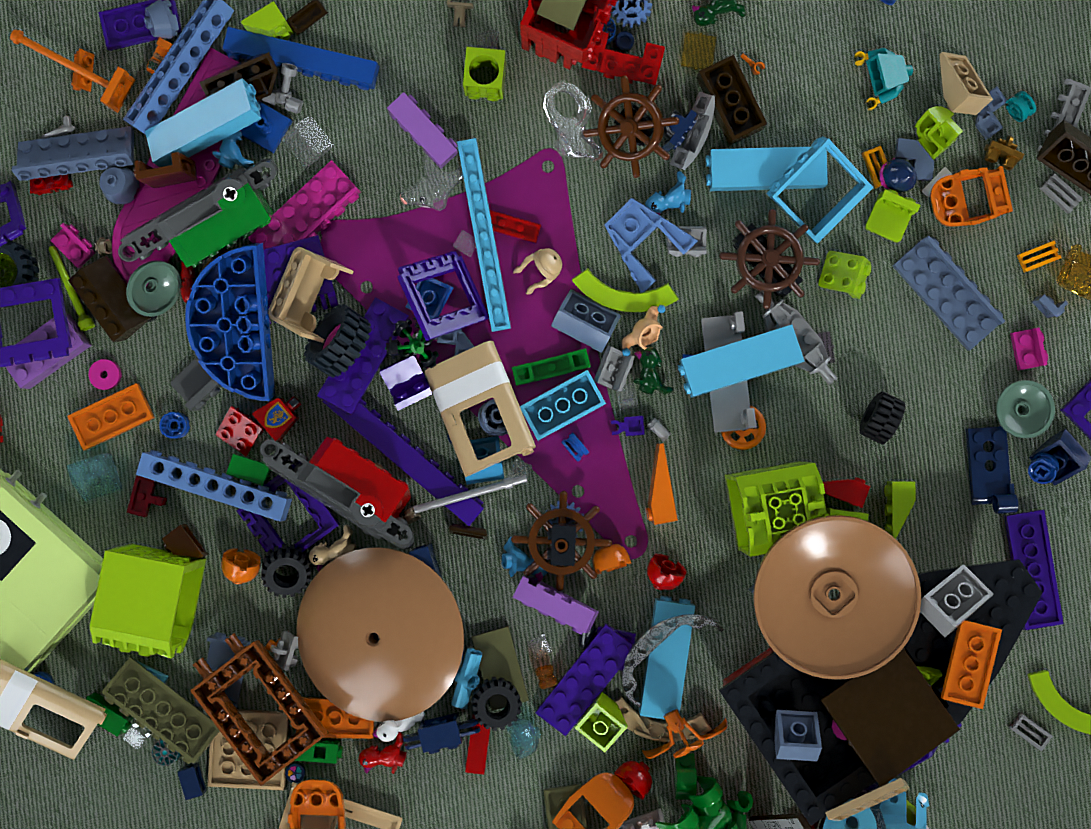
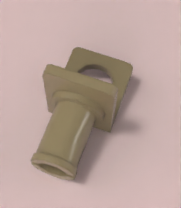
M447 0L448 8L454 9L453 27L460 26V28H464L465 11L467 9H474L473 3Z

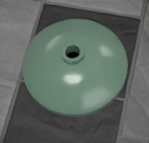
M154 260L144 263L133 272L128 281L126 296L129 305L143 316L152 317L165 313L175 304L180 295V275L167 262Z
M1023 380L1008 385L1000 393L996 403V416L1001 427L1012 436L1018 438H1033L1042 434L1049 428L1055 415V404L1050 392L1044 386L1034 381ZM1019 406L1022 407V412H1021V413L1018 412V407H1019Z

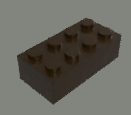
M734 55L698 72L696 78L703 93L715 96L714 116L729 146L764 130L767 122Z

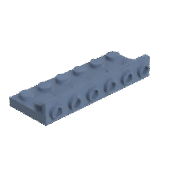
M132 126L18 142L17 166H12V172L19 181H27L36 178L134 165V130Z
M928 235L922 238L892 265L967 351L975 347L998 325L1005 322L1002 318L1003 314L998 309H994L990 304V299L977 290L976 283L969 280L964 275V270L953 263L950 254L939 247V242L934 237Z

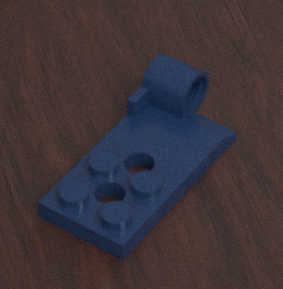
M1001 426L966 429L971 504H992L993 511L996 514L1017 512L1018 499L1014 493V484L1011 483L1007 432ZM986 441H989L992 445L989 452L983 449V444ZM988 460L993 463V468L990 471L985 469V462Z

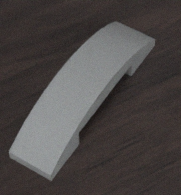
M703 92L698 93L692 108L693 111L697 112V116L694 119L697 122L688 132L683 147L676 148L670 165L685 170L699 154L712 124L715 96Z

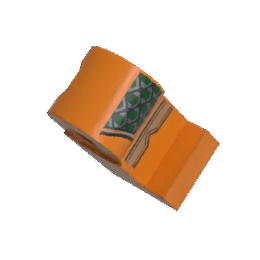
M158 38L156 43L158 46L147 64V72L154 74L173 45L162 38Z

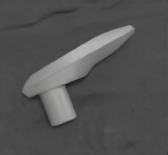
M64 116L62 126L42 135L40 138L60 136L72 132L75 127L71 125V117Z

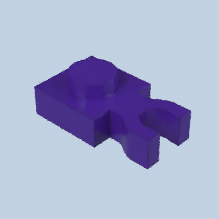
M643 416L624 417V422L611 421V424L619 426L617 431H611L612 435H618L625 431V436L645 435Z

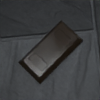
M312 0L286 21L294 32L300 35L328 14V12L319 0Z
M454 523L449 527L450 534L483 540L487 539L486 529Z

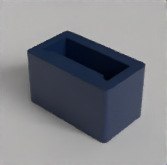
M199 762L182 767L177 771L185 800L202 796L207 791Z

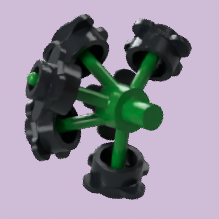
M414 317L413 320L416 321L415 327L420 329L415 334L416 338L410 335L413 330L410 326L412 325L410 319L398 321L395 324L393 335H399L400 338L407 337L410 342L407 341L404 342V345H400L399 340H392V337H389V342L386 343L385 347L387 354H390L392 359L399 355L400 360L412 354L416 358L417 354H420L419 365L421 369L435 367L436 358L439 356L438 352L424 351V346H431V342L437 338L426 341Z

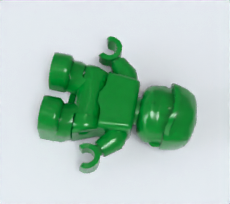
M697 776V781L704 792L701 795L689 796L693 803L692 805H681L685 813L678 822H655L659 829H747L746 815L743 813L748 812L752 808L753 798L749 792L739 791L737 794L738 801L727 800L726 804L722 799L723 790L715 778Z

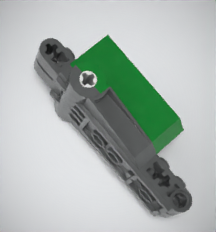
M265 158L247 169L241 167L227 173L222 179L126 234L120 240L122 244L118 249L119 257L126 262H132L138 258L144 260L154 252L153 249L157 248L159 251L170 243L186 268L189 266L194 268L201 264L206 257L209 256L211 258L218 254L219 250L226 246L228 248L235 244L238 238L242 236L245 238L251 235L257 227L260 226L262 228L268 225L272 218L273 210L262 195L261 190L270 186V181L274 179L277 172L276 163L271 159ZM264 166L266 168L270 167V172H264L261 179L260 173L263 171ZM154 234L155 237L152 240H146ZM128 246H131L135 252L130 251Z

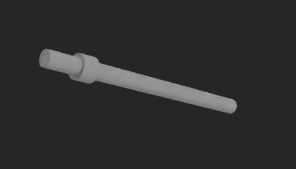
M526 475L504 478L501 482L413 506L415 514L504 488L508 490L515 485L527 482Z

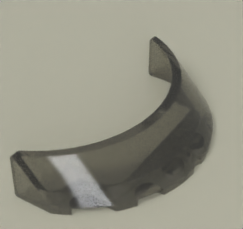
M696 614L680 615L666 619L648 629L634 643L624 663L622 682L626 697L637 707L642 705L635 691L637 686L634 677L635 667L678 627L690 625L693 628L699 629L706 625H713L722 632L724 629L717 618Z

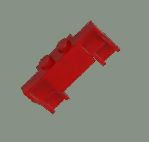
M603 32L600 41L596 42L592 59H587L586 62L582 63L581 68L604 73L603 77L614 79L615 76L622 77L626 75L630 84H633L634 80L656 85L665 46L646 42L643 57L606 49L609 33Z

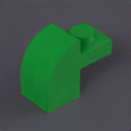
M693 753L675 758L676 775L674 789L675 799L690 800V795H696L697 769H695V754Z

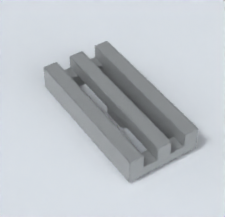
M1055 173L1039 188L1067 214L1071 213L1073 208L1083 199ZM1049 185L1053 190H1055L1060 197L1064 198L1070 204V206H1068L1064 201H1062L1047 186Z
M1019 712L1017 719L1014 718V723L1010 724L1009 728L1042 752L1053 736ZM1025 720L1027 723H1029L1042 734H1044L1046 738L1043 739L1042 737H1040L1038 734H1036L1023 723H1021V721ZM1018 725L1042 743L1038 745L1018 730Z

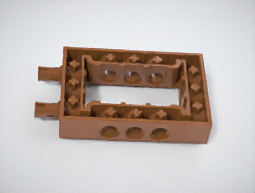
M233 633L224 641L234 652V657L216 671L210 668L204 657L195 662L193 666L203 679L202 682L190 691L259 785L262 786L325 737L328 731L260 640H256L244 647L236 634ZM251 669H253L256 679L259 678L268 690L266 691L268 695L271 694L278 703L279 710H283L289 718L291 726L297 730L301 729L271 753L268 752L224 692V690Z

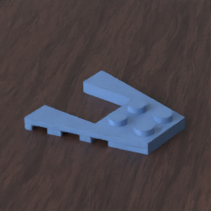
M631 198L605 224L611 239L622 255L624 263H626L633 280L638 285L640 293L647 291L657 280L632 252L657 227L683 255L698 242L696 238L634 198Z

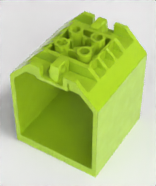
M798 461L725 475L738 550L750 557L766 554L771 546L793 527L814 518L829 516L826 511L823 495L825 494L824 484L817 466L813 462Z
M128 544L105 550L89 626L92 642L97 644L102 638V644L119 648V651L126 653L136 651L140 656H150L157 653L167 658H173L175 651L176 653L183 652L193 628L207 558L174 555L167 550L137 544Z

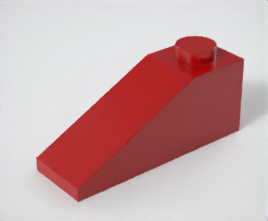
M857 477L854 480L823 481L825 495L863 508L871 487L865 484V480Z

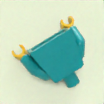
M886 48L871 50L867 54L858 51L854 55V58H862V60L855 62L857 66L862 65L867 60L866 64L874 95L878 96L876 99L873 97L867 99L865 103L868 101L874 102V107L868 110L875 109L879 103L883 104L896 98L904 89V84L909 82V76L913 74V66L910 64L906 65L902 55H895L894 52Z

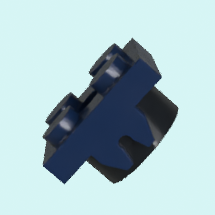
M674 109L668 116V118L678 117L679 123L677 125L664 126L663 138L666 139V142L662 148L668 152L672 148L675 150L686 138L684 134L690 131L697 122L694 120L697 113L692 109L684 116Z

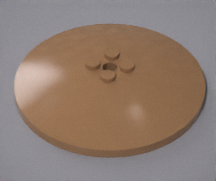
M835 515L805 521L788 530L771 546L757 571L753 602L760 630L769 646L781 659L795 669L811 676L824 679H849L866 675L879 669L891 661L903 649L914 632L921 607V588L912 559L892 535L866 520L851 516ZM831 589L839 591L837 598L831 599L828 597Z

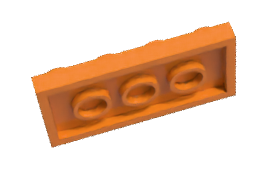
M139 383L133 384L67 416L83 451L155 418Z
M965 620L958 626L940 698L983 709L1002 629Z
M302 697L328 731V734L323 738H374L372 734L375 721L348 714L331 703L327 698Z

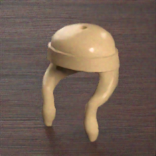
M553 249L537 250L527 256L521 265L514 269L513 274L521 273L527 264L534 260L541 274L546 277V279L528 287L526 294H532L536 288L546 287L560 274L563 265L562 260Z

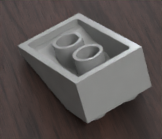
M963 564L921 599L920 612L946 637L994 594Z

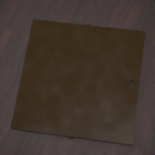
M904 648L884 666L866 675L849 679L820 700L848 740V745L852 746L879 787L887 784L960 730L932 690V686L925 680Z

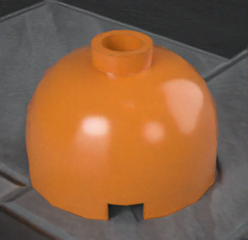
M619 544L601 547L595 551L592 558L593 569L597 574H602L601 572L605 570L610 572L625 567L627 564H632L627 550Z
M238 548L229 549L223 553L221 562L224 576L235 584H242L253 580L260 570L261 557L247 549H244L245 553L237 552Z

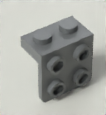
M194 359L171 381V386L187 402L185 406L190 411L201 410L211 397L213 398L221 391L220 388L222 387L206 373L199 364V359Z

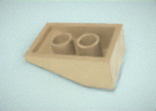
M941 52L939 56L943 97L947 102L948 109L954 113L977 115L993 100L966 56Z

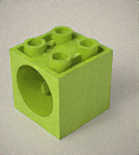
M466 47L463 78L465 96L474 100H478L480 97L487 98L489 101L503 99L507 63L505 50ZM480 67H491L495 72H498L497 78L489 84H478L472 79L473 73Z

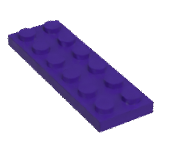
M376 297L364 315V318L371 324V332L368 334L370 336L369 340L365 341V348L360 351L361 355L359 358L356 357L355 363L352 366L349 365L348 370L341 372L340 376H328L317 397L350 415L355 411L386 358L387 352L385 347L386 343L389 342V337H392V340H396L398 337L393 335L395 324L400 320L407 321L409 315Z
M1045 510L1004 515L1011 560L1019 559L1042 591V595L1023 629L1030 630L1064 624Z
M605 623L535 713L566 736L635 651L636 646Z

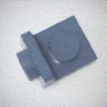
M1045 294L1037 296L1032 301L1046 318L1060 316L1065 311L1064 307L1068 304L1065 300L1055 305L1054 300Z

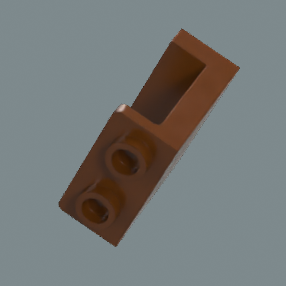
M179 152L171 153L172 165L152 168L137 160L134 161V175L138 181L152 188L196 181L195 161Z

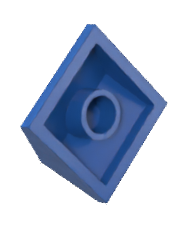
M434 278L418 282L416 285V289L423 299L430 319L439 317L453 290V287ZM408 302L406 308L412 310Z

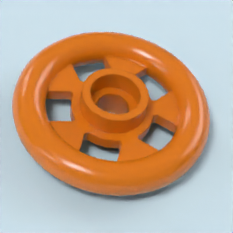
M751 405L750 408L755 409V418L758 422L757 429L735 431L740 436L737 441L730 436L733 431L721 432L725 442L735 449H751L757 446L765 435V419L762 413ZM752 433L754 438L747 442L744 437Z

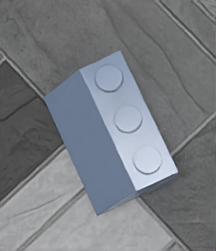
M570 289L551 327L602 353L621 315Z

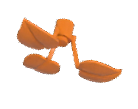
M675 709L663 716L668 724L666 728L670 741L655 749L642 750L647 759H652L669 750L675 744L672 735L673 731L674 733L679 732L686 746L675 752L673 757L685 756L703 746V740H708L724 732L727 729V720L725 718L720 725L707 734L699 735L686 722L685 718L681 717L679 711ZM684 725L698 738L696 742L690 745L682 732L685 728Z

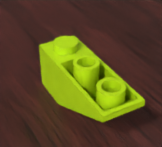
M887 481V485L884 488V494L887 497V504L884 508L885 516H887L885 531L895 539L916 501L914 481Z

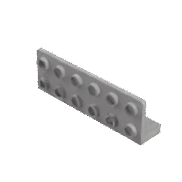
M743 311L735 312L730 316L701 319L705 352L742 340L741 333L745 331ZM747 381L709 392L715 433L757 427L755 409L750 408Z

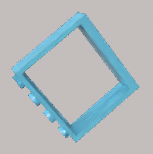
M823 136L817 138L812 143V147L807 152L802 153L797 159L798 162L793 167L787 168L783 173L784 176L779 181H775L766 193L798 227L805 224L778 195L825 148L857 184L812 230L808 229L805 232L808 238L817 244L874 188L833 142Z

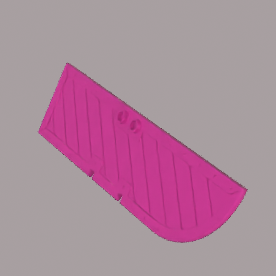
M210 47L173 115L207 98L199 82L239 62ZM222 140L189 157L195 161L196 181L160 188H152L139 181L140 189L137 188V192L134 195L135 199L132 202L124 204L116 220L112 235L113 262L115 268L127 284L131 275L138 267L154 260L170 263L176 251L168 243L166 247L159 251L157 248L153 249L154 252L144 260L138 258L132 262H126L118 254L119 246L122 244L120 240L129 232L213 184L222 165L218 163L219 159L212 152H219ZM150 157L147 165L152 168H159V166L152 162ZM154 234L146 240H152L155 237ZM128 246L130 251L135 252L131 246Z

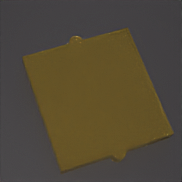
M685 33L681 67L698 70L713 65L716 37L703 35L702 33Z

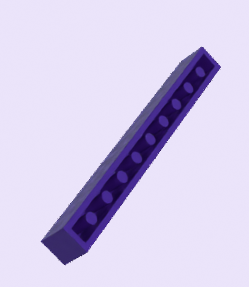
M363 399L360 400L352 415L322 400L324 404L436 499L469 491L462 483L459 485L453 481L455 477L448 471L442 472L438 468L440 465L434 459L428 460L424 456L425 452L420 447L416 446L414 448L409 443L411 440L403 433L399 435L395 432L396 427L389 421L386 423L380 419L382 415L375 409H368L365 406L367 402ZM477 496L444 505L468 526L485 508L482 506L484 502Z

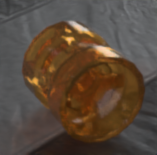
M553 664L544 665L534 670L539 678L538 685L540 689L550 688L558 684L557 678L553 674Z

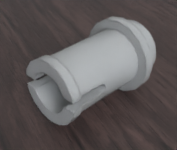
M654 417L647 424L648 430H652L662 442L671 435V432L660 423V419Z

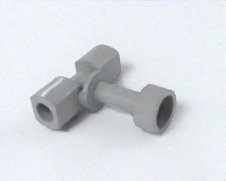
M283 63L281 73L284 75L282 87L277 89V91L273 89L272 94L263 98L262 101L273 105L279 103L284 105L288 111L296 114L300 113L303 101L292 97V92L289 91L291 78L296 77L298 68L295 65Z

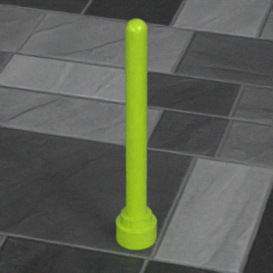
M50 246L48 248L49 253L79 317L77 324L80 331L94 328L95 323L93 319L86 315L76 291L68 281L70 279L56 247Z

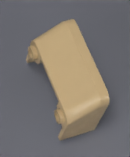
M297 247L290 257L269 307L268 314L270 319L301 337L324 343L325 339L313 333L317 324L315 316L310 314L324 279H335L339 274V270L349 274H353L354 271L312 251Z

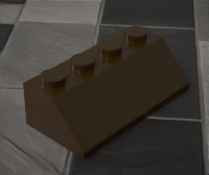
M1063 120L1048 134L1036 159L1091 195V138Z
M107 256L81 268L68 280L112 342L127 340L152 318L143 316L131 308L126 296L127 283Z

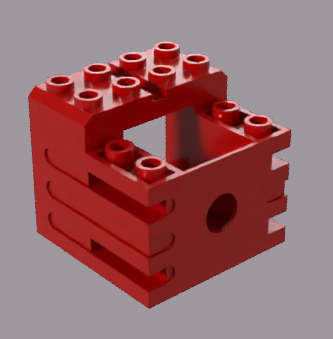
M528 0V7L520 23L522 49L529 52L532 43H534L535 55L542 58L545 57L555 64L561 55L564 57L563 67L569 70L572 65L576 66L577 62L584 63L587 59L591 60L595 52L596 42H599L602 37L604 24L607 25L610 19L612 6L615 7L618 0H586L574 31L570 29L569 32L564 34L556 31L555 22L537 14L542 0Z

